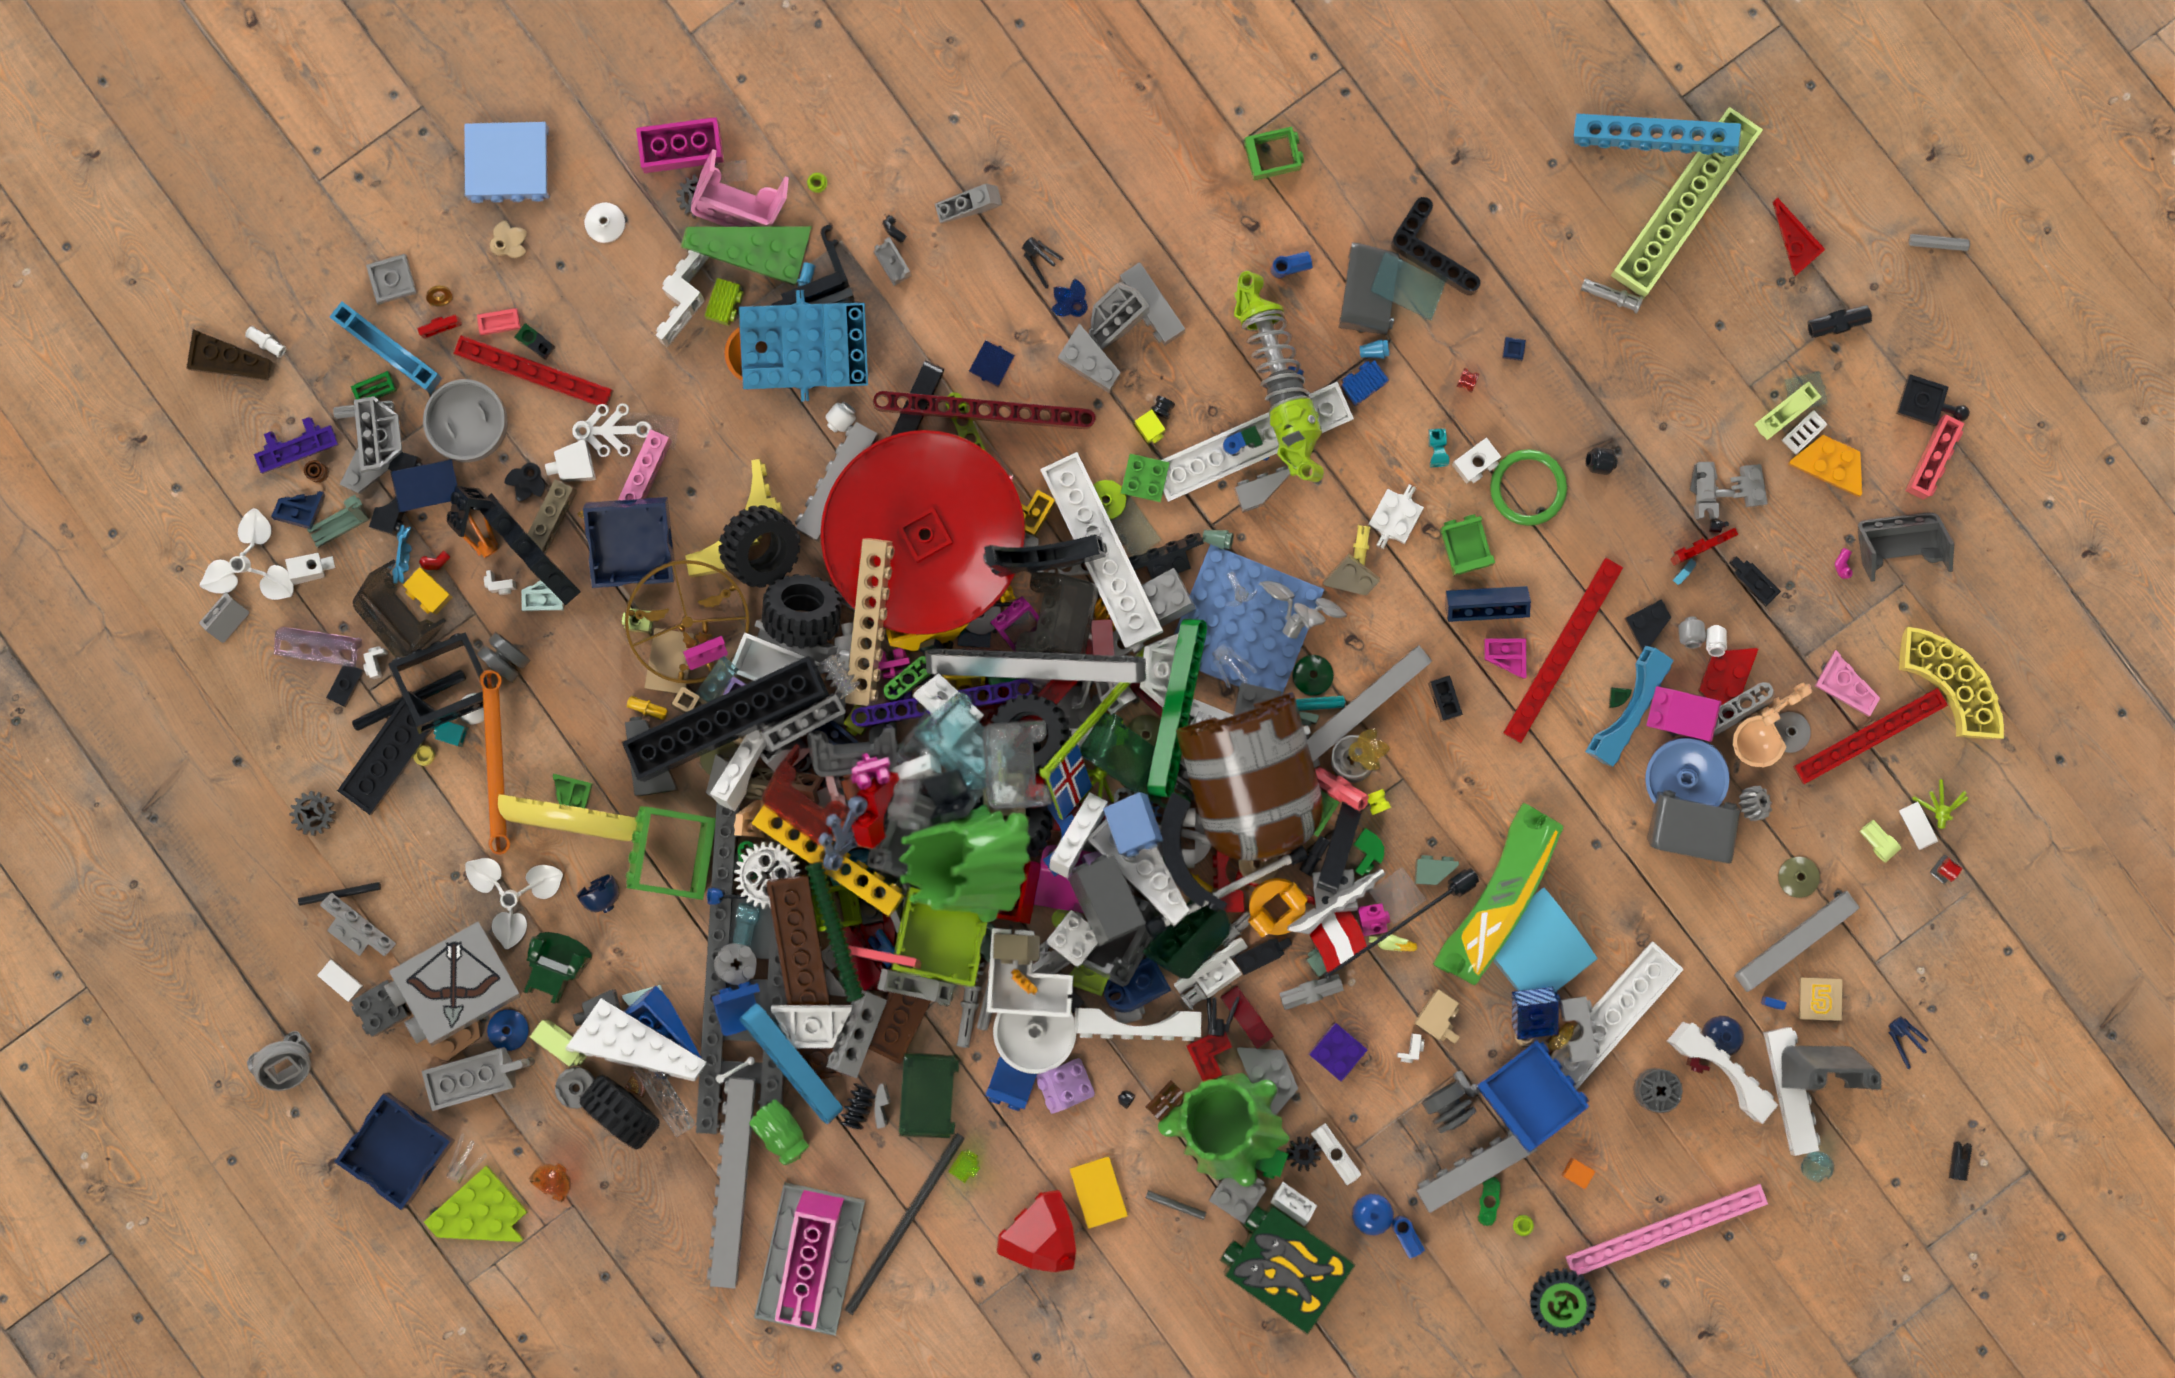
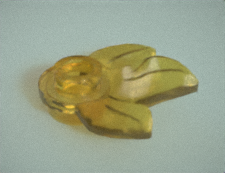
M1368 729L1359 735L1357 742L1351 744L1348 754L1353 761L1360 762L1365 769L1378 770L1380 769L1378 759L1385 756L1389 752L1390 747L1385 742L1376 740V729ZM1357 748H1361L1363 750V753L1361 755H1357L1355 753V750Z

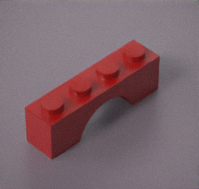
M1216 850V855H1212L1213 868H1217V876H1213V887L1219 890L1229 884L1231 885L1226 876V865L1229 857ZM1238 889L1220 898L1228 903L1225 911L1220 909L1218 913L1244 912L1243 891Z

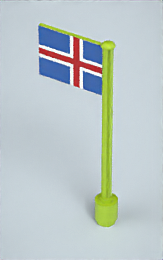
M1145 646L1135 655L1136 657L1144 656ZM1119 682L1043 769H1040V775L1047 781L1060 819L1064 820L1092 787L1077 743L1130 683Z

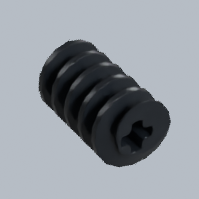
M854 1083L853 1085L858 1090L850 1091L855 1097L847 1099L851 1103V1106H844L848 1114H841L845 1121L838 1122L856 1130H863L864 1126L860 1122L867 1121L863 1114H870L866 1106H873L869 1099H875L876 1095L872 1092L873 1090Z

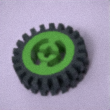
M1563 1268V1271L1554 1269L1553 1273L1548 1271L1545 1273L1546 1276H1540L1538 1282L1534 1283L1533 1290L1530 1293L1531 1312L1535 1322H1538V1326L1541 1329L1544 1327L1547 1333L1551 1331L1555 1336H1558L1560 1333L1563 1337H1567V1333H1571L1572 1336L1576 1335L1577 1330L1582 1332L1585 1325L1589 1326L1591 1323L1590 1319H1593L1595 1315L1594 1310L1596 1311L1595 1295L1589 1281L1585 1280L1582 1274L1577 1275L1574 1270L1568 1272L1566 1268ZM1566 1291L1572 1292L1577 1297L1578 1302L1576 1304L1572 1303L1570 1294L1566 1296ZM1566 1299V1304L1562 1303L1561 1305H1559V1301L1564 1302ZM1549 1301H1553L1555 1311L1557 1312L1559 1309L1560 1314L1554 1313L1548 1307Z

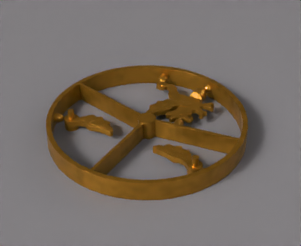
M677 560L653 569L636 585L626 607L625 630L633 653L642 665L653 674L676 683H698L712 679L731 666L735 654L727 664L716 672L713 671L712 665H714V662L712 661L705 664L710 671L709 675L695 679H684L685 674L683 671L689 670L688 665H679L681 671L678 673V678L669 677L651 668L639 656L634 647L679 628L681 632L683 631L684 638L682 641L686 644V648H692L698 645L697 641L691 638L684 630L685 627L689 628L693 623L702 622V631L704 633L702 634L699 631V636L695 635L700 644L709 641V637H713L712 634H706L708 633V622L745 619L744 632L748 634L749 612L741 590L725 572L705 562ZM697 564L722 574L732 583L729 590L723 589L719 595H712L706 599L699 600L697 603L704 605L705 608H714L721 603L723 597L729 598L731 592L737 590L744 606L745 616L692 620L686 614L675 565ZM672 566L684 612L681 623L636 643H632L629 633V616H634L635 614L637 619L645 617L651 622L654 620L658 622L661 618H665V614L669 611V608L652 610L651 612H644L642 610L634 612L630 610L633 598L648 578L658 571Z

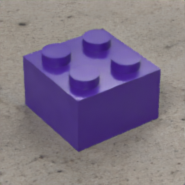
M1334 1022L1308 1055L1342 1082L1368 1049Z

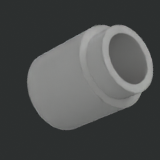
M1144 1006L1127 1013L1114 1010L1117 1022L1123 1024L1143 1019L1142 1014H1146Z

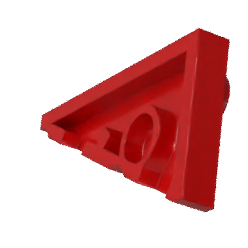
M1777 197L1772 202L1792 273L1794 276H1797L1826 249Z
M1733 528L1706 541L1702 538L1692 543L1693 547L1687 550L1683 547L1675 551V556L1671 558V561L1675 566L1739 534L1736 528Z

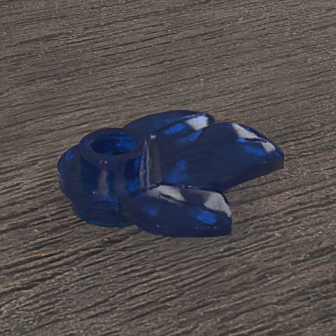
M1074 279L1070 289L1054 287L1053 293L1057 303L1051 310L1056 315L1061 317L1069 315L1081 317L1087 312L1088 305L1084 299L1086 290L1080 281ZM1080 304L1081 309L1075 310L1074 305Z

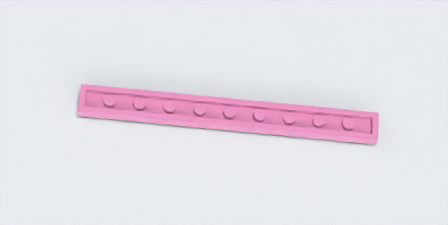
M1757 1184L1565 1256L1570 1272L1574 1270L1577 1275L1765 1206L1768 1203L1761 1184Z

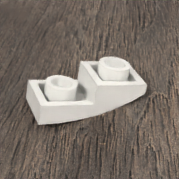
M1918 802L1899 810L1919 850L1938 842Z

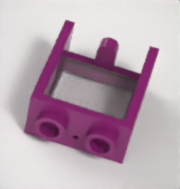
M1023 596L1015 600L991 621V624L1013 652H1019L1027 644L1032 649H1037L1039 643L1035 638L1043 631L1050 638L1054 636Z

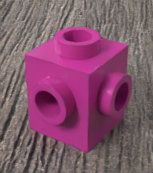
M1382 903L1358 907L1359 923L1363 936L1387 932V923H1390L1388 911H1384Z

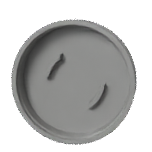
M460 379L444 384L432 394L424 410L423 426L427 439L438 452L454 461L475 462L488 457L500 446L507 431V413L503 402L494 391L478 381Z

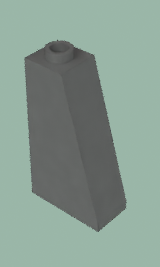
M632 717L630 722H625L627 740L651 729L649 722L645 719L642 720V717ZM631 766L635 796L678 791V786L670 770L646 782L637 780Z

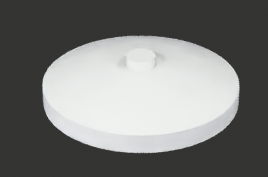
M1072 1012L1070 1018L998 1013L993 1027L994 1042L1001 1057L1013 1068L1026 1073H1044L1061 1065L1071 1053L1076 1040V1033H1074L1075 1019Z

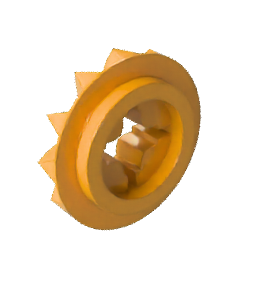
M1013 969L1010 972L1013 975L1011 978L1029 995L1030 993L1033 995L1037 993V987L1018 969Z

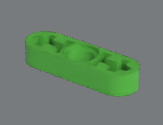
M925 656L919 657L885 685L884 696L889 702L899 701L931 675L926 672L925 668L919 671L920 677L916 673L920 670L922 662L926 664ZM911 674L915 677V680L911 684H906L903 681V677ZM899 681L902 687L897 689V695H889V689L892 688L893 690H895L896 688H898L899 684L897 682Z

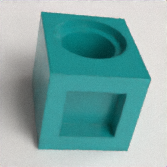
M447 722L435 727V739L462 747L468 728Z

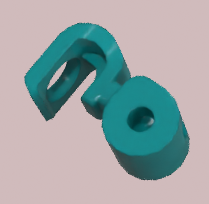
M1429 429L1428 445L1433 448V456L1429 467H1448L1450 459L1444 449L1447 445L1446 429Z

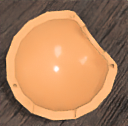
M1757 715L1747 718L1738 725L1733 737V747L1736 755L1742 762L1750 766L1763 768L1777 762L1785 752L1786 745L1774 723L1766 726L1762 720L1763 716Z

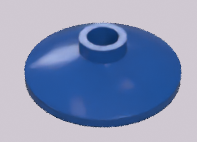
M502 1010L490 1019L487 1034L490 1042L496 1048L505 1047L507 1051H512L525 1043L529 1034V1026L521 1013L515 1010ZM504 1027L510 1028L509 1034L503 1032Z

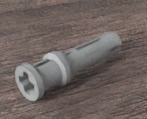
M1585 278L1581 287V291L1617 303L1616 305L1620 308L1623 306L1634 310L1636 314L1643 300V296L1631 295L1627 293V290L1618 291Z
M974 985L971 988L963 986L965 988L964 997L960 1003L963 1010L956 1046L970 1047L974 1012L979 1007L977 1000L979 990L982 988L978 985Z

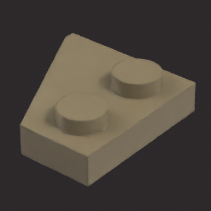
M1348 554L1326 577L1323 585L1367 596L1380 582V578Z

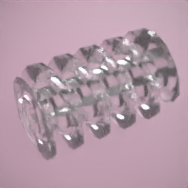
M832 654L816 665V667L824 666L821 674L829 673L825 679L826 681L833 679L830 687L838 686L835 694L842 693L843 695L839 699L841 700L854 691L860 682H852L855 675H847L850 671L849 667L842 668L846 662H838L841 655Z

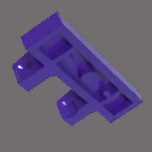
M312 418L302 419L306 432L302 433L303 436L284 443L277 441L274 432L265 433L264 437L267 445L263 446V451L254 454L260 473L264 474L338 446L339 444L332 426L320 428V425L315 426Z

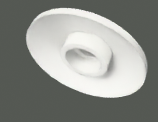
M599 203L587 212L585 228L589 236L595 241L609 243L618 239L623 233L625 217L622 211L614 204ZM602 218H607L606 224L600 223Z

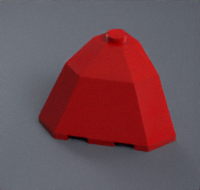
M1061 1191L1041 1192L1034 1198L1036 1201L1028 1209L1024 1208L1014 1219L1015 1223L1008 1230L1004 1229L998 1235L996 1253L1034 1270L1049 1272L1074 1269L1076 1258L1074 1229Z

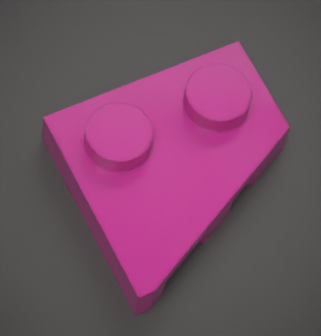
M1484 639V660L1522 679H1526V639Z

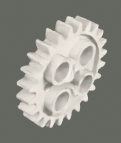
M762 842L761 848L758 844H754V851L751 848H747L748 856L741 854L744 861L736 863L741 867L740 870L734 871L740 874V877L734 879L741 882L737 889L744 890L741 897L749 896L747 903L755 900L754 907H758L761 903L762 909H766L768 904L771 909L769 895L766 892V882L768 880L781 879L778 874L781 868H784L787 872L785 878L795 877L798 873L802 872V870L796 869L800 862H793L796 855H788L790 851L788 848L782 851V844H778L776 848L775 842H770L769 847L766 842ZM765 855L770 858V864L767 867L762 862ZM779 860L780 863L773 869V867L776 864V861ZM771 871L770 877L772 878L766 879L767 875L765 874V872ZM752 872H756L758 875L756 883H753L750 879ZM763 882L760 890L758 891L757 887Z

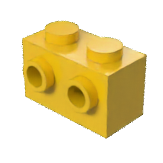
M420 567L403 584L407 589L405 593L412 600L417 598L422 603L420 607L427 614L432 612L437 615L453 598Z

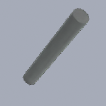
M1147 1191L1146 1199L1202 1220L1205 1218L1206 1212Z

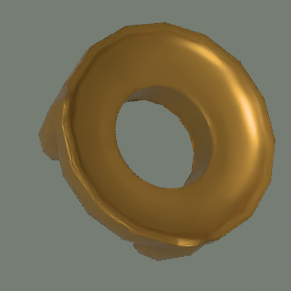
M442 285L433 286L426 293V301L431 306L440 307L447 305L453 298L451 290ZM436 292L444 293L442 296L439 297L434 296V293Z

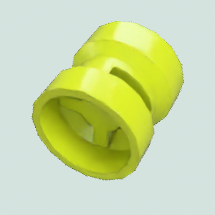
M1384 789L1368 795V803L1371 806L1370 811L1372 815L1391 808L1390 803L1385 799Z

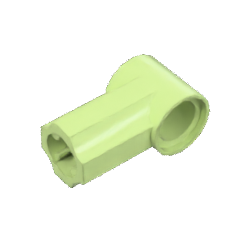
M1874 820L1867 823L1859 831L1873 846L1875 854L1885 863L1902 849L1899 843L1893 837L1887 835Z

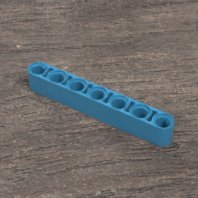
M754 1004L740 1017V1021L823 1122L829 1124L843 1110L842 1105L768 1014L758 1004Z

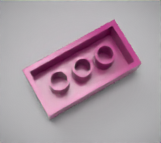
M717 117L636 128L640 164L644 173L704 166L712 149L716 150L715 164L724 163L720 124Z

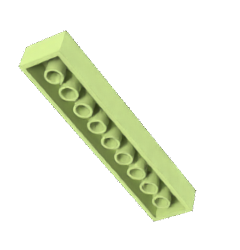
M1731 107L1727 109L1719 122L1741 124L1739 154L1724 156L1721 153L1705 155L1697 152L1611 274L1614 279L1639 296H1643V298L1650 292L1763 130ZM1722 137L1714 139L1715 142H1722L1724 140Z

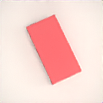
M517 308L477 315L481 336L521 329Z

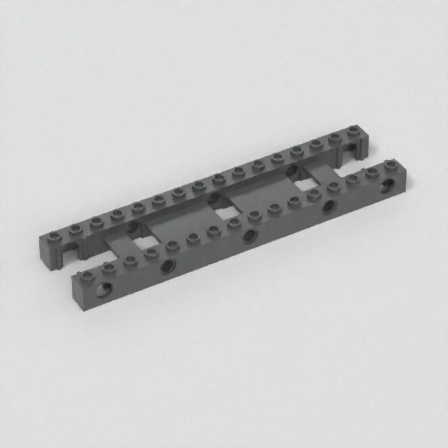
M718 803L716 807L711 888H717L723 894L729 895L735 894L733 893L734 876L736 877L737 873L734 871L740 870V866L736 864L739 862L737 847L740 836L735 835L734 829L736 814L742 810L740 804L736 811ZM779 804L783 809L781 813L787 817L791 814L797 819L801 818L800 805ZM778 818L777 829H780L783 825V820ZM798 829L793 830L790 834L793 841L798 839ZM790 850L788 855L795 854L793 862H798L797 854ZM767 855L762 859L766 867L770 864V858ZM779 860L776 861V864H775V866L773 867V869H774L776 866H778V864L780 863ZM784 868L779 870V877L781 879L786 877L787 872ZM771 871L765 872L767 876H770ZM723 899L719 904L710 905L701 1059L706 1062V1066L699 1075L696 1133L718 1134L720 1132L721 1124L720 1120H718V1108L721 1101H724V1098H722L723 1082L718 1083L716 1076L719 1074L723 1075L744 1063L740 1061H724V1058H722L723 1042L725 1040L757 1042L748 1030L729 1036H724L721 1031L712 997L719 995V990L731 987L732 991L739 989L738 985L724 982L715 972L714 960L725 945L739 943L750 947L756 958L769 959L768 980L749 979L747 982L750 981L751 985L758 983L760 991L754 993L756 1004L768 1014L781 1030L779 1022L771 1012V1006L787 1005L769 904L766 909H762L761 903L758 907H754V901L747 903V899ZM764 1050L763 1063L754 1062L753 1065H747L724 1078V1082L729 1081L731 1076L757 1078L756 1083L761 1084V1096L758 1101L760 1109L763 1106H767L768 1103H772L774 1099H777L783 1105L785 1075Z

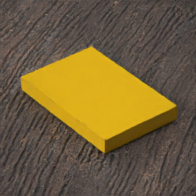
M1109 1156L1069 1168L1088 1229L1128 1216Z

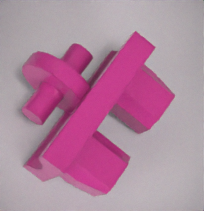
M894 649L895 660L888 662L886 654L883 652L878 669L880 671L890 670V672L883 673L884 679H893L903 671V669L895 671L896 668L911 665L904 649Z
M865 753L862 754L863 761L856 762L857 766L851 768V780L853 783L856 782L860 789L871 786L870 778L877 777L878 782L881 784L889 782L890 763L888 758L878 760L877 757L870 758Z

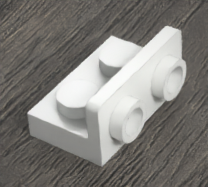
M1284 1182L1274 1192L1270 1202L1303 1226L1308 1223L1317 1205Z

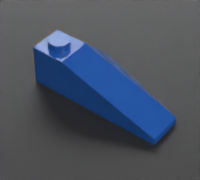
M657 986L645 992L624 1011L701 1059L697 1048L671 1001Z

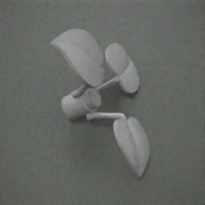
M1264 581L1258 584L1274 598L1288 602V611L1285 617L1287 623L1282 631L1290 638L1296 639L1305 626L1307 629H1310L1313 626L1324 624L1326 619L1318 611L1322 610L1326 615L1335 618L1347 617V614L1337 604L1326 598H1317L1315 603L1318 606L1315 609L1301 603H1295L1293 607L1297 614L1291 616L1292 599L1295 595L1289 588L1273 581Z

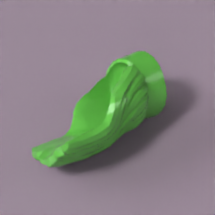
M777 1099L759 1109L756 1116L749 1122L755 1133L765 1143L766 1149L780 1156L779 1161L783 1165L801 1159V1155L810 1146L803 1138V1131L797 1121Z

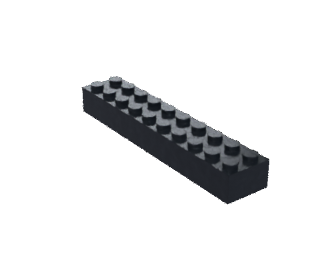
M806 656L623 741L622 744L637 780L646 782L829 697V693L815 660Z

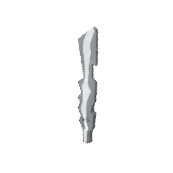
M1381 868L1374 874H1368L1355 881L1352 887L1330 897L1327 905L1318 911L1315 908L1290 924L1287 930L1310 934L1334 910L1343 911L1347 904L1355 903L1356 899L1364 897L1366 891L1372 890L1375 882L1386 875L1384 870Z

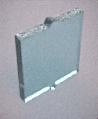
M1819 371L1784 380L1788 393L1787 398L1809 381L1821 395V398L1809 408L1828 404L1824 390L1826 386L1822 383Z

